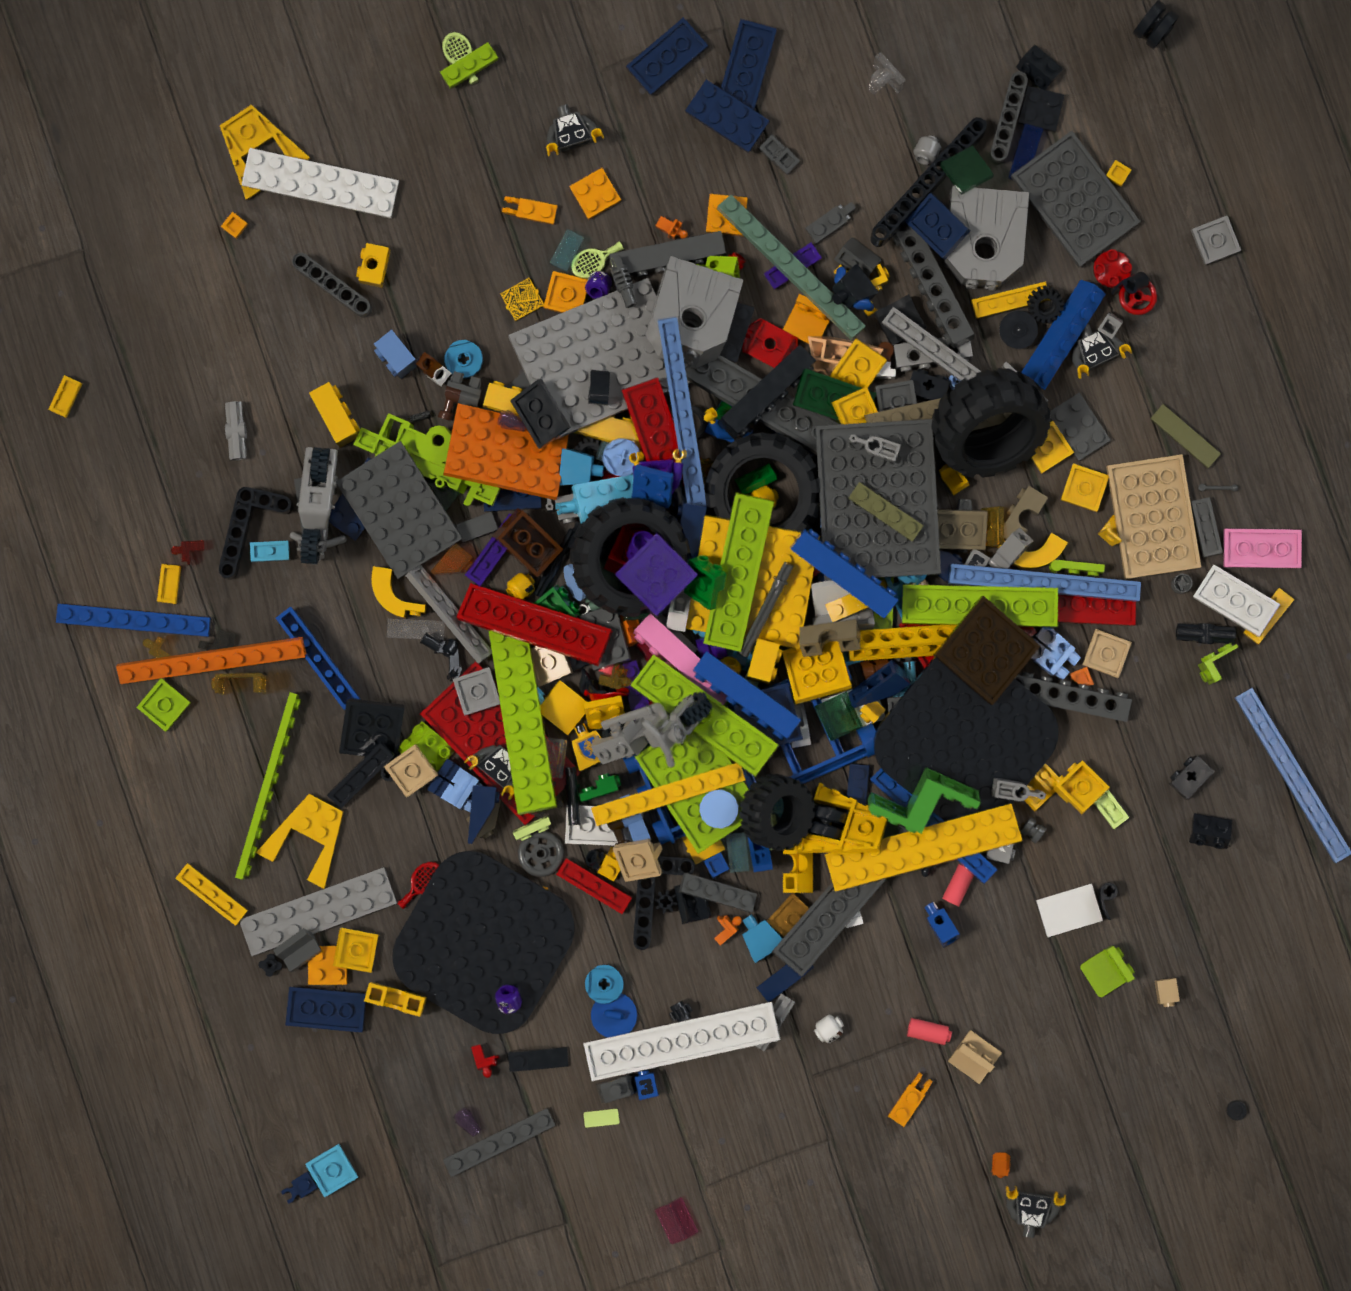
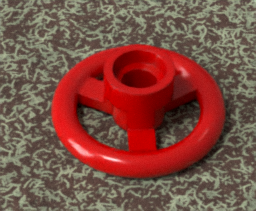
M1149 281L1147 286L1151 296L1138 291L1129 295L1128 303L1125 301L1126 290L1122 286L1119 292L1121 306L1133 315L1148 313L1153 309L1157 301V292L1154 285ZM1139 294L1141 299H1135L1134 295ZM1144 301L1150 302L1149 305L1143 309L1132 308L1133 306L1141 305Z

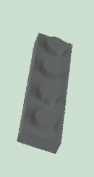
M683 873L679 889L680 893L749 913L753 912L757 896L756 893L688 873Z

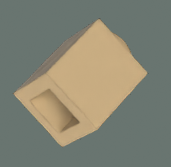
M1176 978L1154 980L1158 1004H1163L1164 1007L1175 1006V1002L1180 1001Z

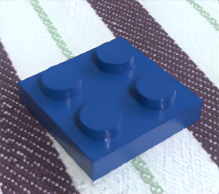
M636 465L634 468L632 498L648 500L661 507L669 508L674 474Z

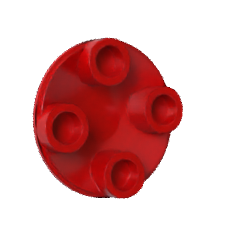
M1114 249L1100 254L1093 266L1096 280L1109 288H1115L1122 280L1130 277L1132 265L1127 256Z

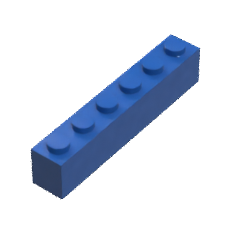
M1084 280L1079 281L1063 306V311H1060V317H1056L1057 319L1052 323L1021 373L1033 379L1035 384L1041 389H1046L1106 294L1097 285Z
M804 528L790 549L885 619L898 601L897 593L890 587L884 588L881 586V581L874 575L869 577L865 574L866 570L859 564L853 565L850 563V558L843 552L838 554L834 551L835 547L826 540L823 543L819 540V535L812 529L807 531Z
M289 607L276 617V620L290 638L303 637L307 654L305 659L343 710H345L347 698L362 700L294 608Z
M707 651L693 669L696 679L702 683L707 681L711 684V690L717 694L722 692L727 696L726 700L734 706L736 703L740 705L743 713L749 717L754 715L758 718V724L764 728L769 726L774 730L773 734L781 740L783 738L788 739L801 722V719Z

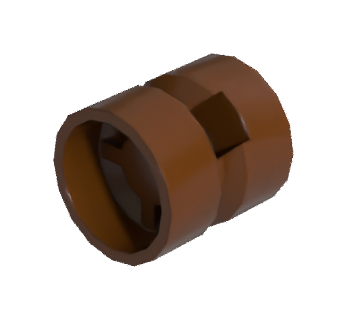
M888 659L861 661L860 667L864 681L889 662Z

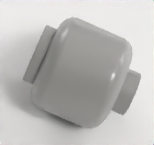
M934 136L921 137L913 150L916 161L923 165L932 164L941 152V145Z

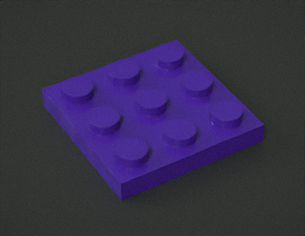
M656 533L615 575L657 616L698 574Z

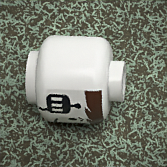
M829 1014L816 1023L814 1031L821 1042L832 1043L842 1036L844 1024L838 1016L835 1018Z

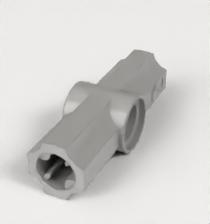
M233 401L225 403L227 423H225V434L229 446V459L235 461L247 459L245 444L247 431L243 419L242 402Z
M782 993L773 1005L775 1017L778 1019V1029L795 1004L793 1000ZM770 1042L755 1046L765 1052Z

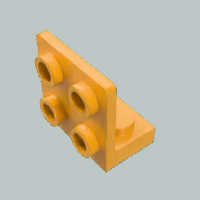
M799 294L783 330L809 344L808 336H822L830 319L806 296Z

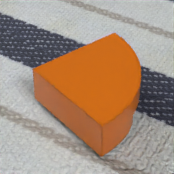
M1088 667L1069 673L1070 678L1077 684L1094 685Z

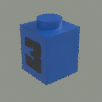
M649 1070L639 1071L638 1075L634 1077L639 1100L658 1096L654 1072L650 1073Z

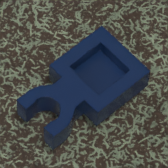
M309 1171L291 1182L293 1187L285 1188L281 1193L290 1192L292 1194V1197L287 1200L289 1204L295 1200L298 1194L303 1198L318 1188Z

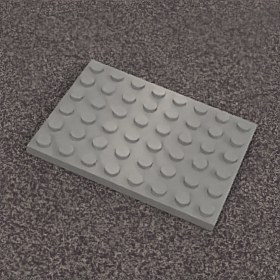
M648 278L633 284L632 291L637 302L635 307L626 308L622 294L614 291L508 335L529 384L531 385L538 379L543 380L571 427L556 439L628 410L621 391L622 389L658 377L663 393H669L664 358L657 355L645 335L656 299V294ZM591 370L610 372L607 406L588 404Z

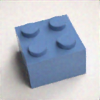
M390 330L374 343L376 355L382 362L387 361L388 364L386 366L394 377L398 375L402 379L417 367L415 365L416 359L393 330Z

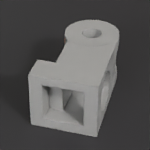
M1109 312L1098 328V331L1112 339L1123 321Z

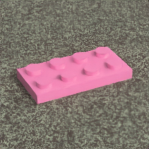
M1224 529L1223 568H1301L1302 530Z

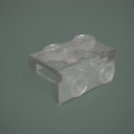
M546 738L552 777L563 778L567 740Z

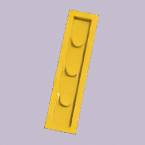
M1046 281L972 299L971 303L975 318L979 319L1028 307V296L1033 295V290L1037 292V287L1039 286L1043 289ZM1044 299L1040 303L1048 302L1050 299Z
M189 863L185 865L175 878L235 926L238 925L239 921L248 912L245 907Z

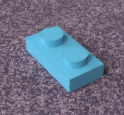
M289 541L250 542L251 562L290 560Z

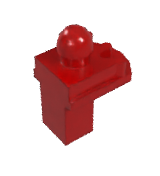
M480 1044L471 1047L477 1069L479 1071L483 1070L482 1074L484 1077H491L492 1070H490V1067L497 1065L496 1060L500 1059L499 1055L485 1058Z

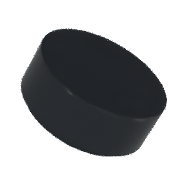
M1231 1101L1227 1105L1226 1112L1231 1119L1241 1120L1245 1117L1247 1109L1242 1102Z

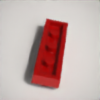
M567 858L556 874L623 914L632 897Z

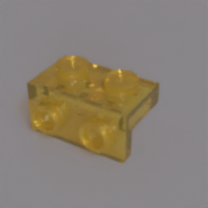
M1004 507L981 508V510L988 512L986 547L1001 546L1004 543Z

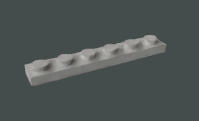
M893 307L882 321L884 326L959 381L964 378L967 380L976 376V373L981 372Z
M419 565L405 575L478 664L492 654L490 647L471 624L457 620L456 616L459 610L422 565Z

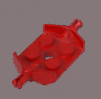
M760 318L749 325L742 345V353H746L775 368L798 347V338ZM766 340H774L776 346L773 349H767L765 347Z

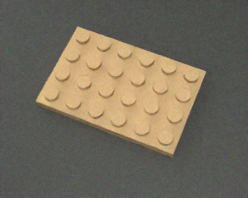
M1183 454L1106 466L1117 535L1122 540L1119 543L1125 579L1201 568Z

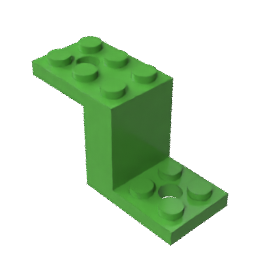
M926 767L907 807L871 792L868 797V810L876 817L883 816L894 825L901 824L912 833L918 832L922 834L941 794L949 800L954 801L956 799L960 801L963 806L970 809L972 807L978 808L980 796L978 790Z

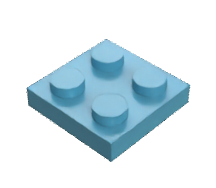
M340 1144L305 1164L324 1198L358 1178L356 1171Z

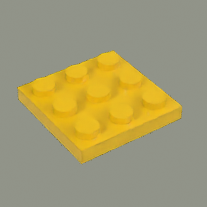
M831 641L826 643L823 647L822 655L803 657L801 648H790L782 651L796 704L852 689L844 656L838 642Z

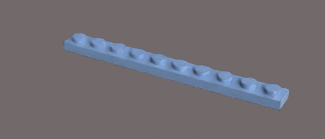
M677 316L658 319L679 456H682V450L685 449L687 451L686 458L682 459L681 462L683 464L682 474L687 503L706 506L705 488Z
M950 564L948 583L965 586L1058 588L1059 595L1132 602L1140 601L1141 582L959 564Z
M1253 688L1235 697V700L1333 862L1337 863L1351 855V850Z

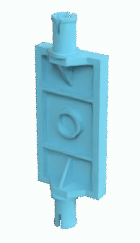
M633 474L625 477L621 476L573 485V499L568 502L556 503L555 508L556 510L559 509V511H556L557 515L574 512V514L579 516L580 523L582 524L587 520V514L598 505L603 506L609 503V500L617 498H632Z

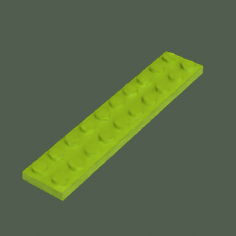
M489 631L517 813L522 815L556 808L531 645Z

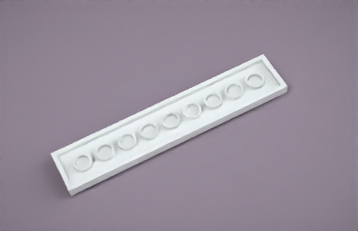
M768 1002L583 1044L591 1080L595 1081L781 1039L773 1004Z

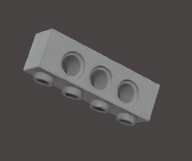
M944 337L936 338L943 344H945L947 347H952L951 344L947 345ZM971 341L956 348L957 354L969 362V359H972ZM909 343L895 344L893 346L896 370L901 369V372H909L914 367L928 369L931 368V365L936 364ZM916 352L919 355V360L912 361L909 358V354Z

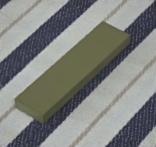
M1164 404L1150 418L1152 422L1207 469L1220 456L1221 453Z

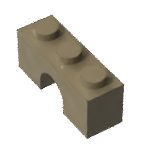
M1028 486L1026 489L1022 488L1017 496L1019 499L1016 506L1012 504L1006 513L1009 515L1006 522L1002 520L996 529L999 531L997 536L1006 541L1019 528L1027 533L1028 530L1019 523L1020 513L1028 511L1037 516L1047 501V496L1031 486Z
M857 619L800 627L799 645L803 657L822 655L824 645L831 641L839 643L841 652L859 650L860 629Z

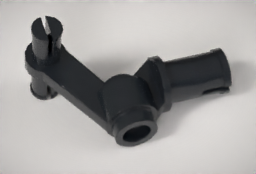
M426 632L420 643L432 649L434 654H443L449 657L447 679L453 681L454 678L460 676L462 671L461 666L459 667V643L451 638L448 641L441 640L440 642Z

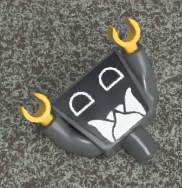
M562 105L557 108L560 117L553 120L554 124L548 130L546 138L547 155L550 156L552 151L559 155V153L593 143V141L596 143V138L601 136L604 139V135L601 129L587 116L580 115L579 112L570 113L568 105Z
M1087 324L1081 333L1083 338L1078 340L1073 348L1072 362L1078 372V378H1082L1081 373H1086L1089 376L1090 370L1117 358L1119 352L1121 357L1125 359L1124 352L1128 351L1132 354V350L1128 344H1124L1115 336L1111 339L1100 331L1093 333L1089 324Z
M491 745L480 749L464 761V763L467 761L472 762L473 765L469 768L470 770L475 766L480 768L504 788L502 796L505 792H508L510 794L509 800L512 799L514 787L508 750L504 749L501 745Z
M1015 1186L1014 1191H1009V1187H1006L1007 1210L1011 1218L1016 1220L1017 1224L1024 1225V1237L1034 1238L1035 1228H1044L1045 1225L1050 1224L1059 1213L1061 1206L1065 1204V1194L1063 1198H1058V1192H1055L1053 1200V1197L1050 1195L1018 1191L1017 1186Z

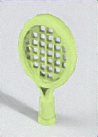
M453 32L445 36L442 49L445 57L451 64L461 59L458 58L459 55L461 56L465 52L468 54L472 52L470 42L461 33ZM475 75L469 78L471 85L479 81Z
M619 241L606 251H600L595 248L581 251L572 261L571 268L573 274L576 277L588 279L590 276L589 272L595 271V269L602 271L609 254L624 249Z

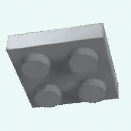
M1228 216L1191 230L1204 265L1242 251Z
M490 667L453 679L464 716L500 705L499 695Z

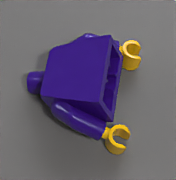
M678 449L673 452L676 463L673 460L642 462L644 460L642 452H637V459L636 454L632 453L629 456V460L631 463H634V466H632L633 477L636 465L674 474L673 495L675 489L679 487L682 478L683 464L681 462L682 459L686 458L687 451L685 449L682 450L681 457L678 455Z

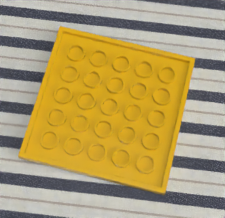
M705 515L698 556L705 555L712 564H721L730 519ZM768 527L744 639H746L775 580L774 576L778 575L785 561L794 566L787 579L788 585H785L758 639L780 644V646L800 649L799 632L800 627H803L814 571V566L790 549L791 545L800 535V531ZM692 598L686 629L706 632L710 610Z

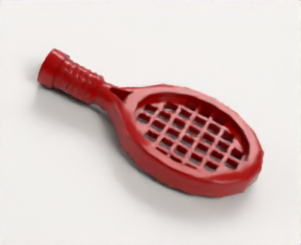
M428 861L415 869L411 877L410 892L397 902L401 908L404 909L415 895L423 894L424 887L427 886L429 881L425 884L421 879L426 875L431 880L429 876L433 872L435 873L439 866L438 863ZM427 867H429L432 870L429 876L427 875V873L429 872V870L426 869ZM419 870H421L424 873V875L421 878H419L416 875V873L421 875V873L418 872ZM418 878L419 881H421L425 885L422 886L421 884H419V886L417 887L416 884L418 882L416 881V879Z

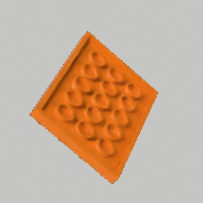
M458 403L443 475L556 500L561 480L559 474L562 449L567 447L569 434L553 440L543 449H539L520 417Z

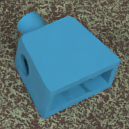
M563 448L559 474L561 476L560 485L592 482L593 476L603 477L604 465H595V456Z
M752 914L742 920L748 929L742 936L753 961L756 963L772 953L782 938L766 920L757 923Z

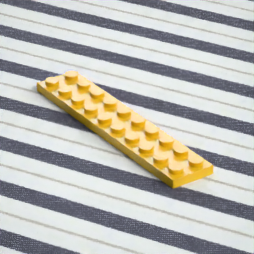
M1012 804L927 826L922 834L909 831L883 838L878 852L825 854L834 890L839 892L1022 842V837Z

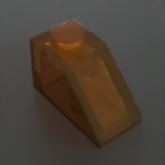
M455 543L430 572L434 576L459 574L464 570L467 572L472 566L474 558Z

